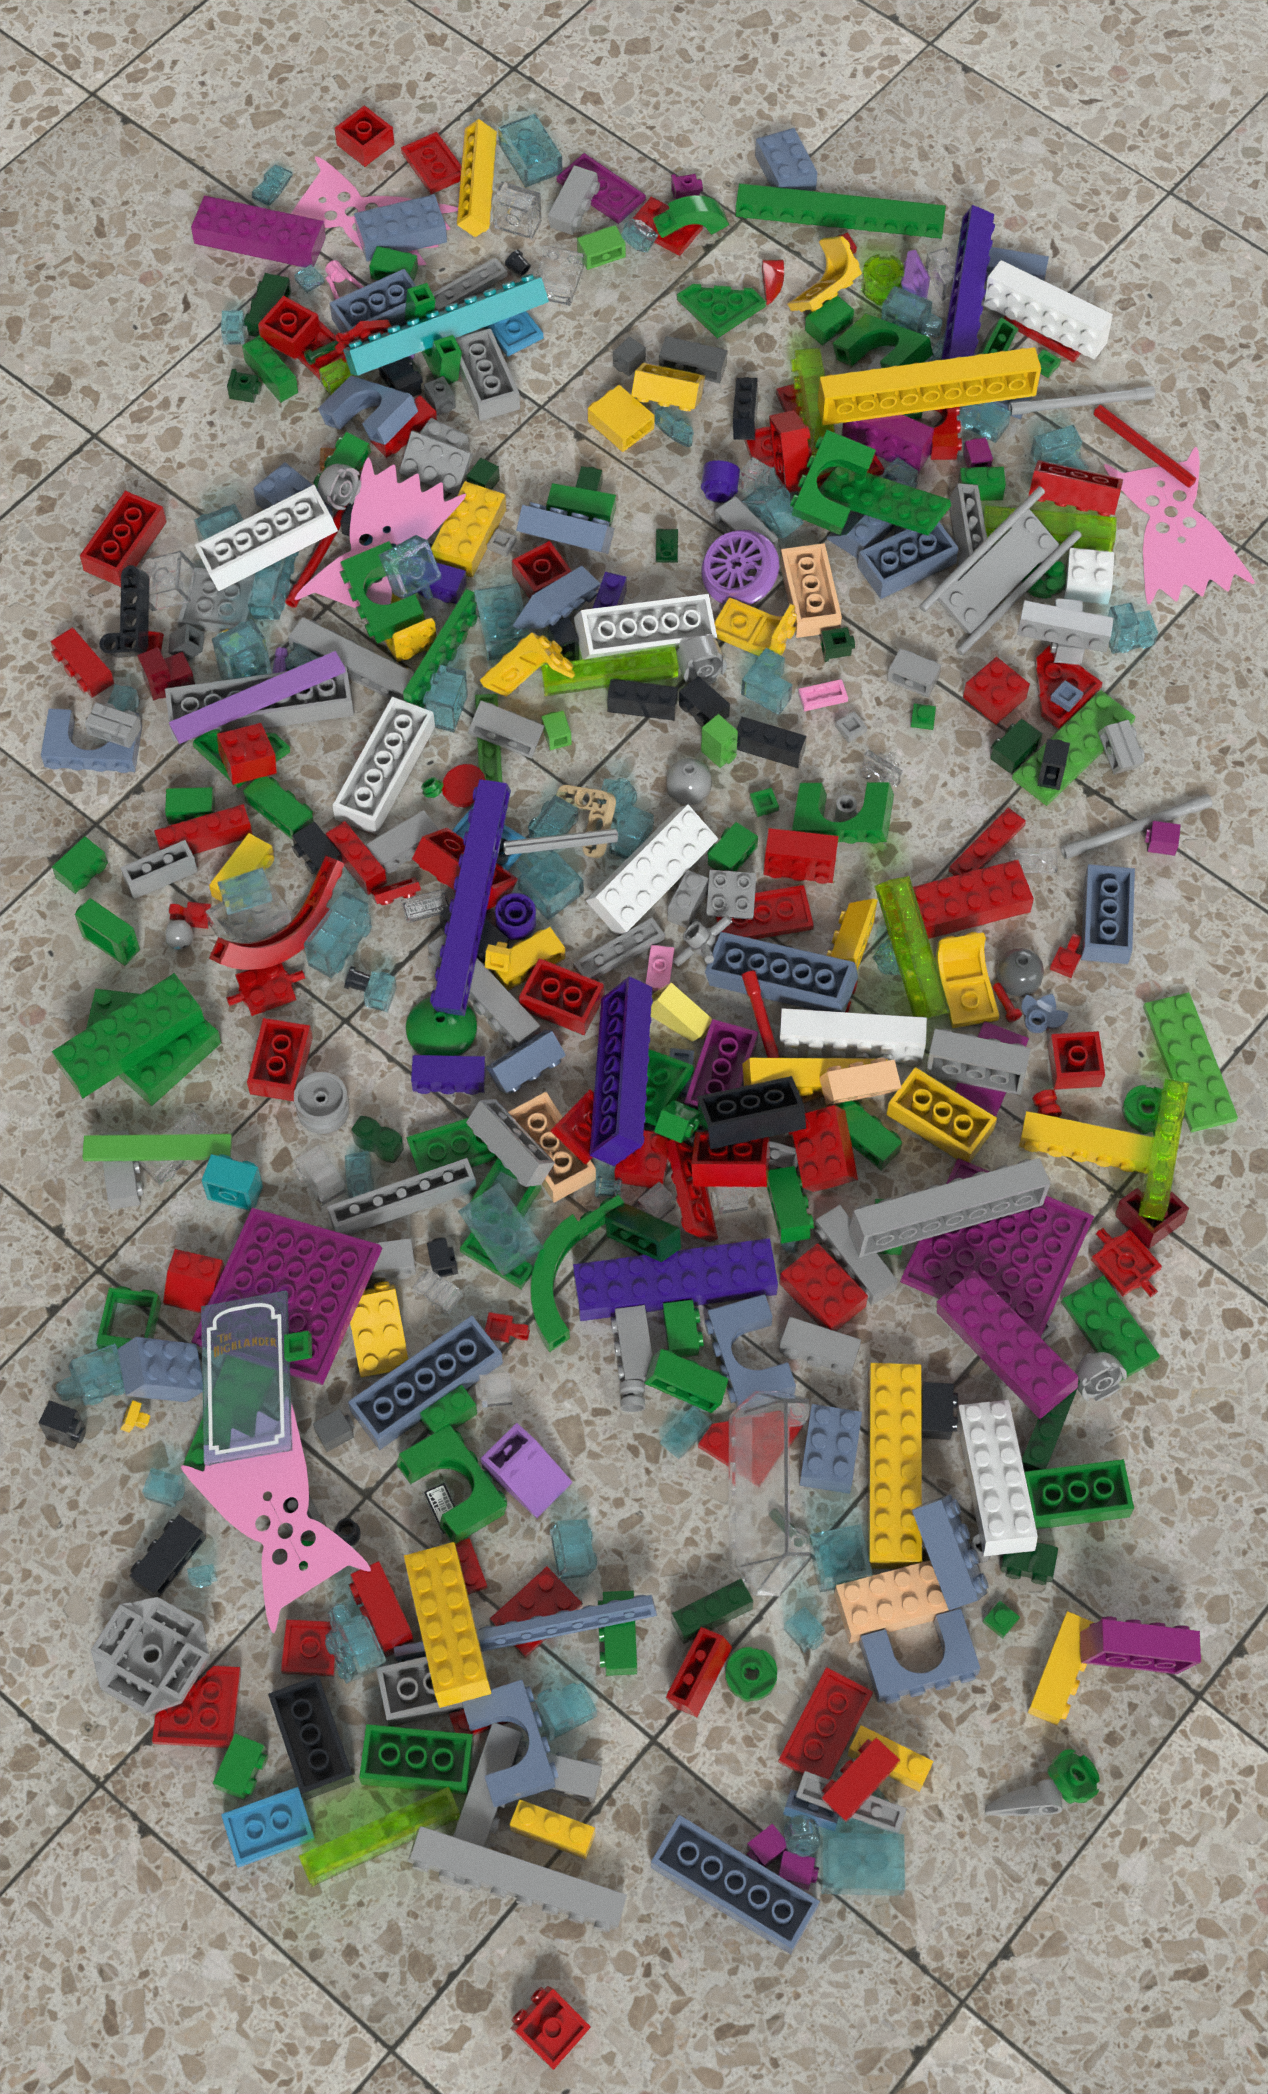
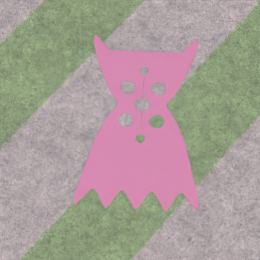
M315 157L320 173L291 214L324 221L325 228L342 227L348 237L362 250L357 232L352 228L355 223L354 216H347L345 210L348 207H355L358 212L365 211V207L369 203H375L378 207L412 199L394 196L361 197L357 189L340 172L325 160ZM348 192L351 197L348 201L342 202L338 199V194ZM321 197L326 198L324 203H320L318 200ZM438 203L442 214L458 211V207ZM332 210L338 216L335 220L330 221L324 215L327 211ZM445 222L446 230H449L450 227H449L448 224ZM434 245V246H430V247H425V248H434V247H438V245ZM417 250L409 251V253L417 255L418 265H426V262Z
M1197 447L1192 450L1187 461L1178 463L1197 478L1195 484L1190 488L1186 487L1160 466L1121 473L1113 467L1104 464L1109 476L1123 479L1121 490L1138 508L1150 516L1145 529L1143 543L1145 594L1148 604L1153 601L1158 589L1163 590L1177 602L1184 584L1203 597L1210 579L1224 590L1229 591L1234 574L1247 582L1255 584L1251 574L1223 535L1202 514L1193 509L1199 481L1200 459ZM1161 480L1165 483V486L1159 487L1157 482ZM1181 490L1186 493L1187 497L1184 501H1176L1173 498V493ZM1154 495L1158 497L1159 504L1157 506H1149L1146 503V498ZM1173 506L1178 510V514L1175 517H1168L1164 513L1165 508ZM1192 517L1196 520L1197 524L1193 528H1187L1183 525V519ZM1160 522L1167 523L1169 531L1167 533H1159L1156 530V525ZM1178 537H1184L1186 539L1185 543H1179L1177 541Z
M368 457L360 477V493L355 497L351 513V551L338 557L312 578L297 593L295 600L312 593H317L356 608L359 606L357 600L353 602L347 590L350 588L349 583L344 584L339 571H342L340 562L388 541L398 546V552L396 553L398 561L404 559L436 531L460 505L466 494L445 502L443 483H439L429 490L421 492L419 474H415L402 483H398L395 465L374 475L372 463ZM385 526H389L391 528V531L389 533L383 532V528ZM370 534L373 537V541L370 545H361L359 542L360 536ZM392 574L383 577L379 583H373L370 586L367 597L372 602L381 605L391 604Z
M288 1397L284 1403L285 1437L278 1438V1444L230 1452L228 1455L224 1453L215 1455V1450H209V1445H207L204 1471L181 1465V1469L188 1479L230 1524L247 1537L262 1543L264 1547L261 1561L264 1602L268 1624L273 1633H275L281 1608L346 1566L371 1571L368 1563L355 1549L325 1525L310 1519L307 1515L309 1506L307 1466L295 1413ZM258 1412L255 1438L232 1429L231 1448L275 1441V1435L281 1434V1421H275L267 1415ZM267 1491L272 1493V1498L269 1501L263 1499V1494ZM289 1497H294L298 1501V1508L293 1513H287L283 1508L284 1501ZM261 1515L268 1516L271 1521L269 1528L265 1531H259L255 1526L257 1518ZM283 1523H289L293 1527V1533L287 1539H282L278 1535V1528ZM307 1530L313 1531L316 1536L314 1544L309 1547L304 1546L300 1540L302 1533ZM279 1548L284 1549L288 1555L286 1562L281 1565L275 1564L272 1559L274 1551ZM302 1561L308 1563V1568L305 1571L299 1569V1564Z

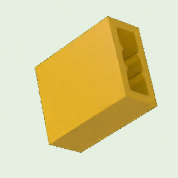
M620 385L613 390L607 391L601 399L591 403L588 408V422L622 452L654 429L655 415Z

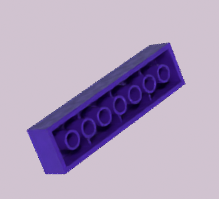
M630 976L601 998L590 1156L612 1166L626 1159L635 1150L641 1148L644 1143L648 1051L651 1040L649 1035L653 998L651 986Z
M770 1238L678 1250L663 1262H659L647 1255L573 1264L580 1321L615 1317V1309L645 1305L647 1313L662 1311L663 1303L693 1300L694 1306L750 1299L761 1295L773 1296L777 1295L778 1289Z

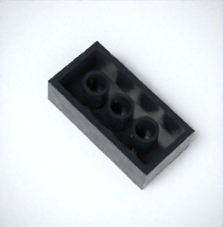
M792 1076L697 1096L699 1119L710 1149L806 1129L804 1104Z
M319 1675L269 1693L270 1702L304 1801L355 1782Z

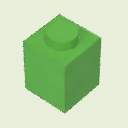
M564 711L550 712L541 716L542 725H544L543 733L549 750L572 745L571 731Z

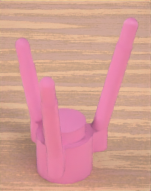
M333 260L327 264L325 271L328 276L325 279L330 285L335 300L339 299L334 282L340 283L346 278L358 288L364 287L343 268L339 261Z

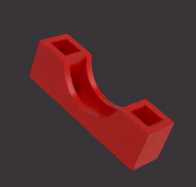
M960 407L935 410L942 415L945 421L940 426L934 428L930 458L931 460H957L958 451L962 450V438H958V433L961 432V421L957 420Z

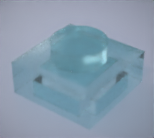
M312 265L294 274L295 281L306 293L324 283V277Z
M213 1564L187 1569L188 1578L192 1586L207 1587L212 1582L218 1581Z

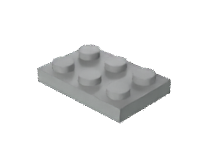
M411 431L399 473L408 477L419 474L421 482L432 486L443 483V490L458 495L464 484L473 453L422 433Z

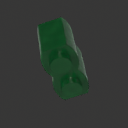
M360 1116L351 1129L353 1141L360 1149L374 1152L377 1157L385 1162L395 1163L404 1150L401 1135L392 1128L381 1127L371 1117Z
M1036 1543L1035 1551L1003 1554L1001 1572L1006 1573L1005 1576L1011 1579L1028 1577L1035 1584L1046 1585L1047 1582H1052L1054 1577L1058 1547Z

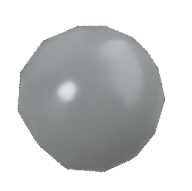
M173 920L168 923L166 943L171 948L177 950L188 947L193 939L191 926L182 920Z

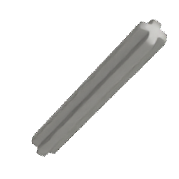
M605 829L511 840L504 842L503 849L506 855L614 843L618 841V832L616 829Z

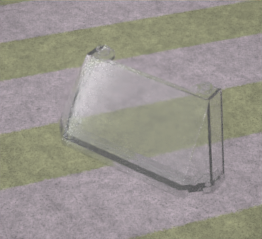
M754 1391L729 1415V1571L738 1579L742 1578L745 1586L754 1596L781 1597L784 1589L810 1559L809 1535L802 1529L790 1528L789 1426H801L808 1420L809 1398L780 1391Z

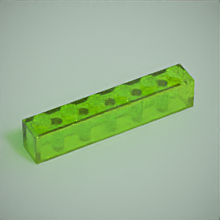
M820 348L794 350V359H790L791 372H795L793 385L794 389H798L796 403L797 407L801 406L799 417H802L804 425L809 428L810 439H808V446L811 448L812 455L816 456L818 449L815 446L819 436L824 437L826 430L835 433L834 424L822 426L817 406L820 377L825 376Z
M985 505L983 518L987 537L1017 508ZM1030 509L1059 545L1077 530L1082 536L1070 548L1113 552L1116 540L1117 517Z
M674 646L570 661L573 665L572 670L575 673L573 678L553 670L549 665H542L541 681L545 697L607 688L610 686L611 678L635 682L678 677L679 665Z
M910 876L890 879L875 885L876 894L913 1017H923L929 1020L950 1013Z
M1166 1078L1164 1080L1158 1100L1139 1216L1161 1221L1164 1219L1169 1205L1189 1083Z
M449 1787L305 1852L299 1855V1859L311 1887L414 1840L420 1826L436 1830L458 1820L460 1812Z

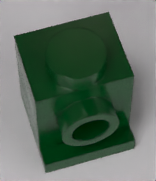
M232 369L227 383L229 399L254 403L256 396L260 395L262 387L261 382L258 381V375L240 373L236 369Z
M656 529V563H678V529Z
M848 627L821 631L820 645L824 662H829V659L851 656L852 649H855V640L853 635L850 636Z

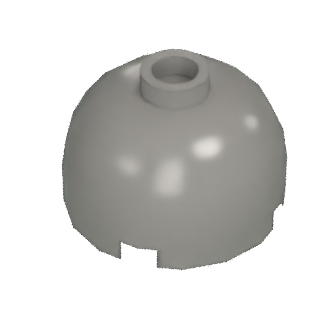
M334 464L327 467L322 472L318 482V492L322 500L337 510L346 509L344 506L348 503L353 504L355 497L360 493L361 481L358 480L359 472L344 464Z
M685 758L674 763L669 769L666 788L670 797L672 795L676 802L684 805L699 804L711 792L712 779L710 771L701 761Z
M1105 1352L1085 1355L1075 1370L1080 1381L1078 1391L1086 1401H1089V1398L1100 1401L1110 1397L1120 1389L1118 1383L1123 1378L1125 1381L1127 1378V1372L1122 1364L1113 1355Z

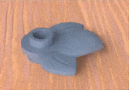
M1053 994L1043 996L1037 1001L1033 997L1026 995L1021 1003V1010L1026 1016L1025 1026L1032 1033H1042L1047 1028H1059L1068 1018L1067 1012L1056 1010V1001ZM1033 1021H1039L1040 1025L1034 1024Z

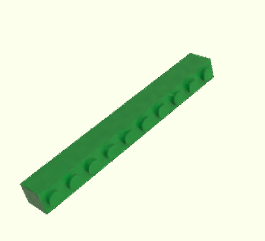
M739 183L735 217L942 239L946 205Z

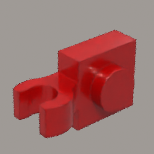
M188 902L187 908L179 904H170V919L185 920L193 928L209 929L212 907L211 904Z
M1073 933L1067 948L1059 947L1050 970L1072 979L1082 956L1076 953L1080 945L1081 936Z
M488 1313L485 1332L491 1340L509 1343L510 1336H513L517 1339L528 1341L530 1334L528 1325L513 1323V1316Z

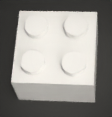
M1070 548L1066 564L1064 599L1108 604L1112 591L1114 552Z

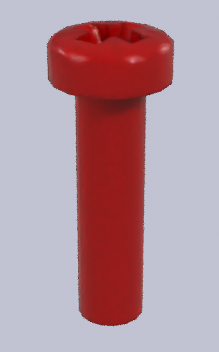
M1001 983L994 984L992 988L1007 1012L1005 1016L1007 1021L1011 1023L1019 1020L1022 1016L1021 1010L1015 1009Z

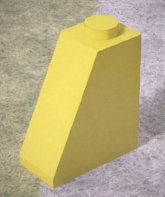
M669 983L652 994L651 1017L691 1042L698 1038L702 1040L706 1037L712 1018L675 985Z

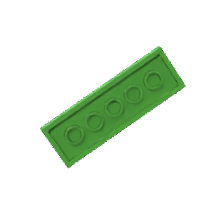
M1100 690L1050 738L1070 743L1060 790L1037 786L1046 743L1013 774L1012 780L1044 805L1048 806L1104 751L1098 732L1108 725L1129 720L1131 725L1135 721L1136 716Z
M1190 992L1144 1003L1143 1009L1190 1132L1236 1122L1238 1119L1236 1110Z

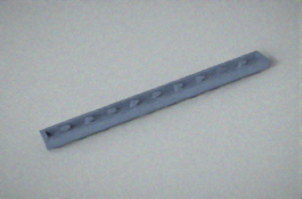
M637 1595L633 1599L623 1601L612 1600L604 1605H588L579 1610L559 1611L555 1615L545 1617L534 1616L530 1620L521 1622L510 1621L501 1626H485L477 1630L481 1652L655 1617L657 1616V1611L652 1595ZM407 1642L402 1646L394 1647L395 1658L398 1663L426 1657L423 1642Z

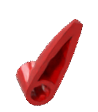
M783 259L762 260V279L766 305L771 304L782 289L784 282Z

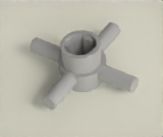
M726 915L711 928H705L699 919L692 920L691 925L683 934V939L689 944V947L675 957L673 962L679 967L692 955L700 954L704 957L706 963H712L714 961L712 952L718 940L716 935L730 925L732 920Z

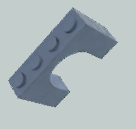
M350 376L318 408L325 425L341 430L358 412L369 407L379 406L362 424L370 440L384 445L418 412L414 403L415 400L409 393L354 376Z
M48 709L41 751L44 767L54 770L66 768L76 771L86 769L97 772H136L142 732L140 714L135 713L139 717L141 730L137 737H135L131 748L108 742L98 749L84 750L72 743L75 725L72 711Z
M765 1295L708 1310L707 1320H704L707 1334H712L714 1339L712 1343L715 1357H720L722 1363L719 1366L720 1374L729 1378L728 1384L730 1388H727L730 1403L735 1402L737 1410L795 1394L796 1384L789 1363L763 1370H751L740 1365L732 1354V1345L738 1337L751 1331L772 1326L773 1316Z
M961 1609L936 1615L934 1625L942 1647L943 1659L939 1666L926 1673L910 1672L898 1663L886 1629L860 1637L859 1645L878 1703L885 1701V1704H891L899 1701L900 1697L910 1694L911 1697H916L924 1694L926 1689L935 1687L936 1690H941L951 1686V1682L960 1680L961 1683H967L976 1679L975 1676L979 1674L981 1668Z
M523 1680L491 1689L492 1694L462 1702L470 1731L497 1722H511L520 1726L529 1737L528 1751L518 1764L485 1776L494 1808L556 1787L554 1779L558 1778V1773L554 1762H548L546 1753L550 1752L546 1736L540 1737L538 1728L542 1727L538 1711H532L530 1703L534 1702L530 1686H524Z

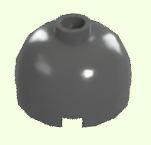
M1025 948L1012 949L1006 952L1000 959L996 970V978L1001 983L1005 992L1018 997L1030 992L1031 994L1036 992L1041 986L1044 976L1043 962L1039 956Z

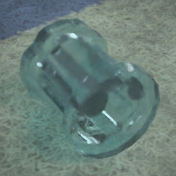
M598 1176L595 1197L599 1198L600 1195L608 1197L620 1196L622 1179L609 1180Z

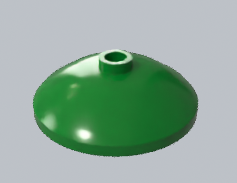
M431 997L425 998L416 1004L406 1020V1035L409 1044L418 1054L461 1056L472 1046L477 1035V1020L468 1004L465 1016L437 1012L431 1004ZM443 1018L444 1021H443V1022H437V1019Z

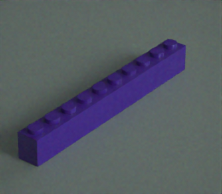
M971 205L962 217L941 360L975 356V349L979 342V339H977V333L981 327L979 318L983 311L982 299L986 293L984 284L988 277L986 270L991 258L989 250L993 244L991 235L995 229V224L993 223V213Z
M479 779L478 787H475L473 791V800L475 802L473 809H470L468 815L470 826L469 831H466L464 834V854H461L459 858L460 875L455 878L454 889L456 890L455 899H451L450 902L451 918L450 922L447 921L445 925L446 942L442 944L440 949L442 961L441 966L436 969L435 980L437 985L436 990L432 991L430 999L433 1008L437 1012L465 1016L511 794V789L507 783Z

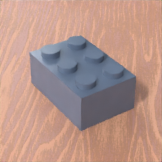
M795 128L756 139L755 157L771 187L806 191L816 190L818 172Z
M285 462L253 488L255 501L259 507L265 510L313 484ZM324 502L326 508L332 516V507Z
M135 1337L118 1348L126 1396L188 1402L205 1391L196 1344Z
M816 1404L811 1405L799 1486L850 1494L862 1412Z

